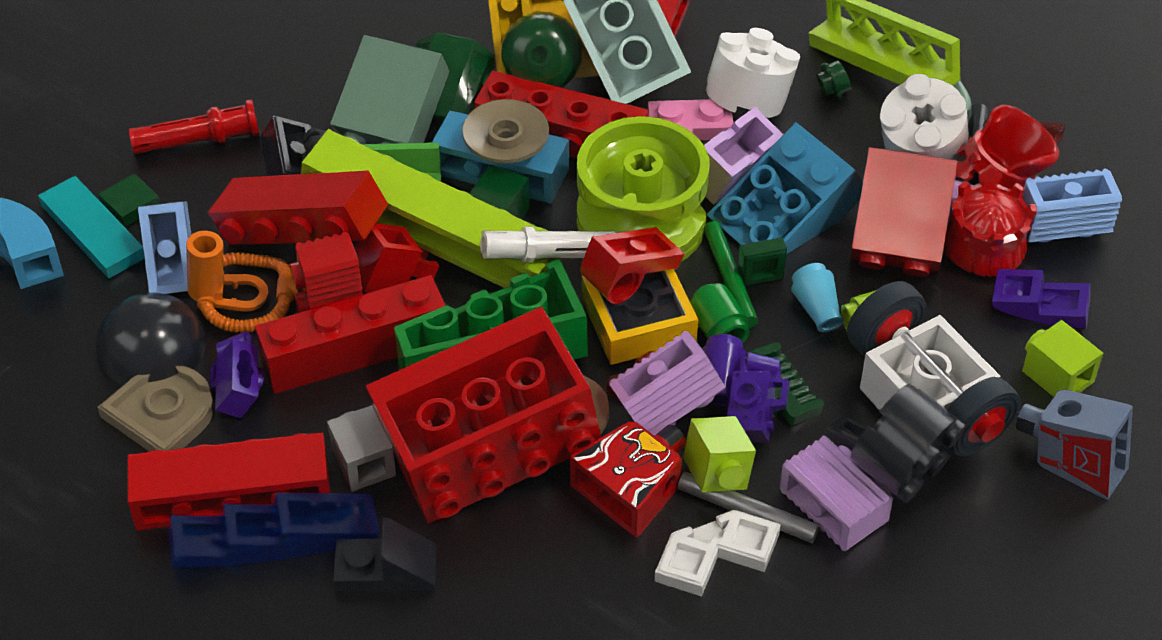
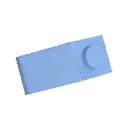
M187 201L138 207L149 292L167 294L188 291L186 242L191 236Z

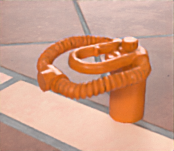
M211 231L193 233L186 242L188 294L197 301V307L201 310L203 316L211 324H214L215 327L224 328L225 331L229 330L235 333H243L244 331L253 333L255 325L286 316L291 306L290 303L295 299L294 294L298 293L292 280L290 266L286 261L273 256L250 255L243 252L241 254L232 252L231 254L226 253L224 255L223 240L218 234ZM245 264V266L267 267L277 271L279 275L276 292L277 304L270 311V314L268 313L266 316L264 315L258 319H249V321L246 319L239 322L238 319L227 318L215 310V308L242 312L254 311L261 308L268 298V287L261 278L250 274H224L223 267L231 265L244 266ZM224 285H233L234 289L238 288V285H251L257 288L259 294L251 301H241L236 298L225 299L223 298Z

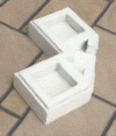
M732 510L716 516V521L695 529L689 526L673 532L655 571V582L702 596L717 558L765 572L780 534L781 524Z

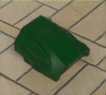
M435 32L418 40L416 43L417 48L441 53L450 71L431 123L442 125L449 111L469 115L474 110V101L492 70H495V55L474 39Z

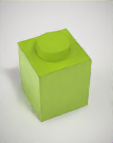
M1060 320L1046 331L1044 329L1038 330L1028 340L1025 347L1027 354L1022 372L1053 397L1058 391L1064 389L1080 393L1095 382L1103 352L1063 320Z
M736 416L691 419L683 459L701 492L746 490L756 449Z

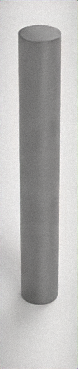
M684 472L679 480L678 490L731 511L737 510L781 524L780 531L810 543L814 542L818 534V524L733 490L702 493L693 475L688 472Z

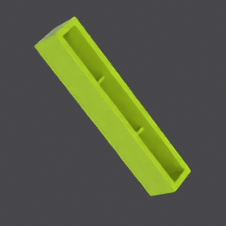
M330 129L325 132L302 162L301 174L369 170L388 202V206L376 223L405 227L419 248L503 288L510 286L511 278L525 272L530 277L545 272V264L558 259L541 258L535 259L533 263H523L521 259L515 258L484 259L480 250V239L483 230L521 231L522 227H533L535 231L548 230L534 226L513 216L506 210L487 204L465 191L455 189L434 179L427 173L419 172L388 155L374 151L357 143L354 139L342 136Z

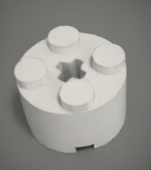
M751 28L749 34L721 33L707 77L706 93L716 104L735 113L738 106L750 110L756 107L766 118L777 116L781 113L786 103L800 55L796 51L773 41V34L761 28Z
M915 74L891 91L886 97L880 113L886 150L950 159L958 162L963 158V156L960 157L957 154V150L968 142L967 109L964 97L956 88L945 81L928 78L923 74Z

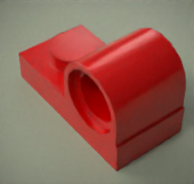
M657 227L592 236L580 271L611 304H620L637 291L646 273L678 268L685 253Z

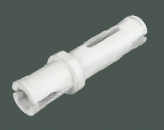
M522 227L521 231L483 230L480 239V250L484 259L515 258L521 259L523 263H533L535 259L584 258L592 236L612 234L615 231H535L533 227Z

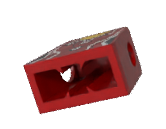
M629 421L570 456V485L637 538L678 489L682 470V459L678 453L685 448L686 438L677 427L671 424L665 426L654 436L637 422Z

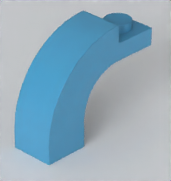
M0 198V256L6 259L13 267L20 289L64 276L56 246L45 222L28 207L12 200Z

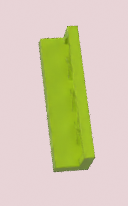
M826 0L827 20L809 32L810 46L899 85L915 74H923L928 78L939 79L952 86L960 81L959 38L866 0ZM840 5L846 8L854 22L841 17ZM867 17L876 20L885 35L877 32ZM898 30L906 32L916 45V48L908 45ZM931 43L945 49V60L939 58L930 45Z

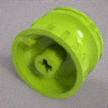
M637 116L609 122L595 130L583 142L577 155V187L579 191L577 200L578 231H615V233L657 227L685 253L682 261L687 259L696 251L705 234L706 212L700 204L708 190L710 159L701 140L685 127L669 120L655 117Z

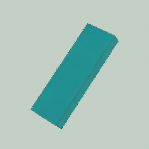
M76 176L38 195L43 209L108 279L145 259L143 246Z

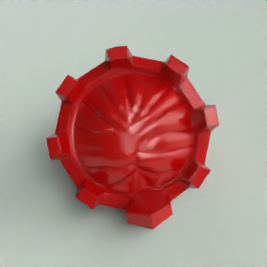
M1001 104L991 111L983 129L976 131L974 136L968 138V142L957 150V154L960 157L966 155V159L957 163L955 178L969 181L974 177L973 174L976 171L979 173L989 165H992L1002 174L1001 182L998 185L1012 189L1018 183L1024 187L1028 177L1035 179L1038 173L1057 163L1060 151L1054 138L1037 120L1015 106Z
M992 165L979 172V182L981 183L970 186V183L964 181L958 186V197L956 201H952L953 212L949 217L951 221L947 224L943 248L945 254L958 267L969 273L973 272L976 276H987L988 278L997 277L998 269H1016L1022 263L1027 252L1026 235L1031 229L1029 226L1037 213L1036 204L1028 206L1022 198L1025 188L1020 184L1016 183L1012 189L998 185L1001 182L1002 174Z

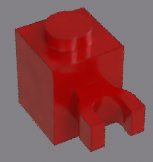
M376 223L365 241H358L355 247L359 261L362 290L367 293L408 282L411 275L417 278L432 275L434 279L439 268V264L436 261L426 260L429 252L419 248L403 226Z

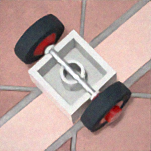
M896 281L879 288L860 304L852 315L847 327L849 341L859 353L865 356L860 389L881 410L897 391L910 383L917 389H921L967 425L962 436L949 448L952 452L959 456H968L989 446L1006 431L1015 419L1021 404L1017 392L1005 380L1000 378V375L941 315L921 324L926 313V302L913 286L903 281Z

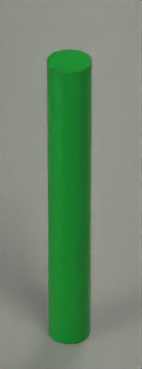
M710 221L705 224L704 232L725 286L728 287L747 316L748 328H752L757 325L758 318L721 225L718 221Z

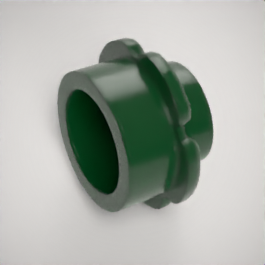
M837 60L830 64L825 62L821 65L822 72L816 74L822 92L826 97L834 94L837 100L842 99L841 94L851 90L849 78L842 64Z

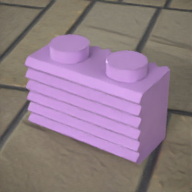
M682 331L681 336L674 337L672 342H666L665 347H659L657 352L650 353L649 358H643L641 363H635L633 368H627L625 374H619L617 379H611L610 386L634 422L640 424L654 436L668 424L675 425L677 420L693 409L708 405L717 393L726 388L706 354L688 331Z
M822 436L819 441L815 440L812 446L808 445L798 455H793L790 460L784 462L780 489L782 494H786L789 500H793L795 506H799L809 519H813L814 523L820 526L821 531L827 533L828 538H833L834 543L839 544L842 551H846L889 521L893 497L886 487L873 477H870L851 459L852 452L847 447L842 445L837 447L829 438Z

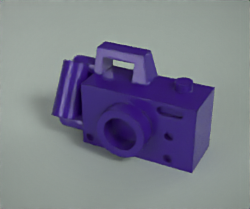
M247 331L217 343V360L210 368V390L216 391L215 411L242 418L256 401L264 380V369L258 367V347L254 346L253 337Z
M747 352L741 358L739 371H733L727 417L736 416L751 443H769L770 431L774 430L772 413L787 409L790 383L788 379L780 378L781 366L779 365V359ZM776 388H782L780 400L774 399Z

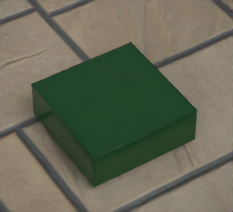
M135 173L99 193L100 202L124 227L139 219L138 207L160 204L159 196Z
M783 237L740 245L738 270L744 286L784 278L787 247Z

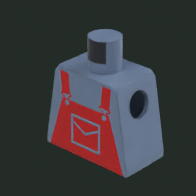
M1064 389L1057 392L1045 410L1029 404H1025L1022 407L1016 421V430L1038 438L1037 462L1042 468L1106 500H1109L1129 469L1133 406Z

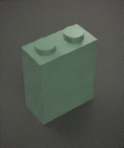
M364 35L330 125L342 136L350 137L360 144L424 143L450 72L442 54Z

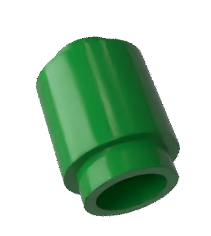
M707 284L700 287L694 293L690 303L698 318V326L707 339L714 335L726 334L739 338L742 343L746 341L750 333L748 318L727 286L724 284Z

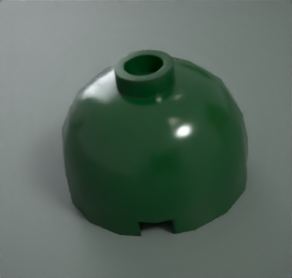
M534 11L519 17L508 28L501 45V60L507 74L524 80L563 88L575 77L582 62L583 45L577 30L566 18L552 12Z

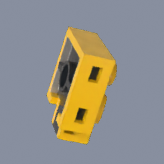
M674 269L646 273L637 291L620 304H611L582 275V301L610 365L657 352L659 347H665L666 342H672L674 337L681 336L682 331H688L697 342L698 318Z

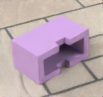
M753 107L736 120L728 130L720 132L704 145L710 159L709 184L705 197L713 205L722 199L784 135L756 107Z

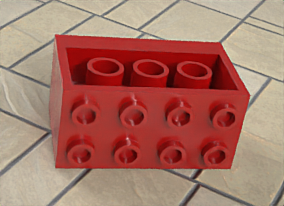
M542 306L366 385L376 415L393 447L394 457L428 524L440 518L451 517L462 508L485 497H494L505 488L528 477L539 476L550 467L569 459L578 450L601 438L591 388Z

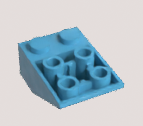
M795 122L713 207L707 216L712 221H718L721 228L740 245L783 237L788 254L838 223L860 200L863 182L853 167Z

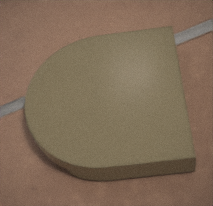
M175 366L178 374L160 381L148 382L150 374L136 375L97 408L103 420L146 450L165 451L182 449L194 440L209 424L213 415L214 403L208 382L201 374L185 366Z

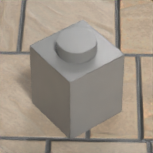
M372 405L357 411L346 412L340 417L327 421L331 450L351 492L396 476L393 447Z

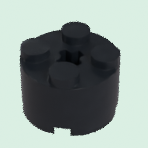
M910 383L897 391L881 408L879 413L882 414V417L873 428L869 425L867 426L851 453V459L860 468L905 503H908L919 491L924 483L922 476L925 473L933 478L944 467L951 456L944 450L945 447L951 448L967 428V425L921 389H917Z

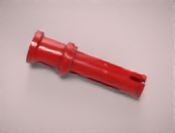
M252 99L246 100L245 105L221 110L217 106L211 107V110H207L208 114L145 127L129 128L133 153L137 155L152 150L211 139L220 144L225 143L226 138L250 133L253 137L260 136Z

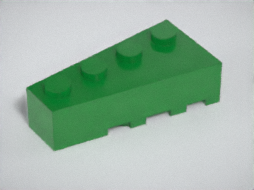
M560 259L545 264L546 271L530 277L525 272L511 278L509 287L489 294L486 289L472 294L467 304L454 309L446 305L395 326L394 332L399 370L541 306L572 358L575 360L587 357V317Z

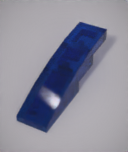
M276 493L273 505L224 504L221 516L171 515L168 525L172 568L209 567L277 561L336 550L337 539H377L379 529L373 495Z

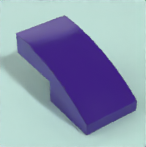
M998 269L992 300L993 308L1037 323L1055 325L1060 320H1063L1071 328L1086 329L1091 299L1090 284L1044 282L1043 270Z

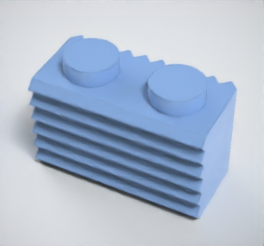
M1105 168L1102 172L1097 169L1094 172L1087 170L1085 174L1079 171L1077 175L1072 172L1069 175L1062 173L1060 177L1055 174L1052 177L1045 175L1043 179L1038 176L1035 179L1028 177L1026 180L1022 198L1028 206L1036 204L1037 213L1029 226L1031 229L1026 235L1027 242H1049L1052 239L1077 236L1090 237L1094 234L1113 232V226H1115V220H1117L1116 214H1119L1118 208H1120V202H1122V195L1110 170Z

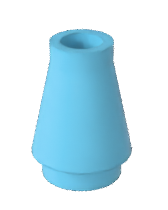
M821 263L808 264L798 269L792 276V293L815 322L819 332H829L837 329L842 325L843 318L839 309L833 273L830 270H826L825 266Z

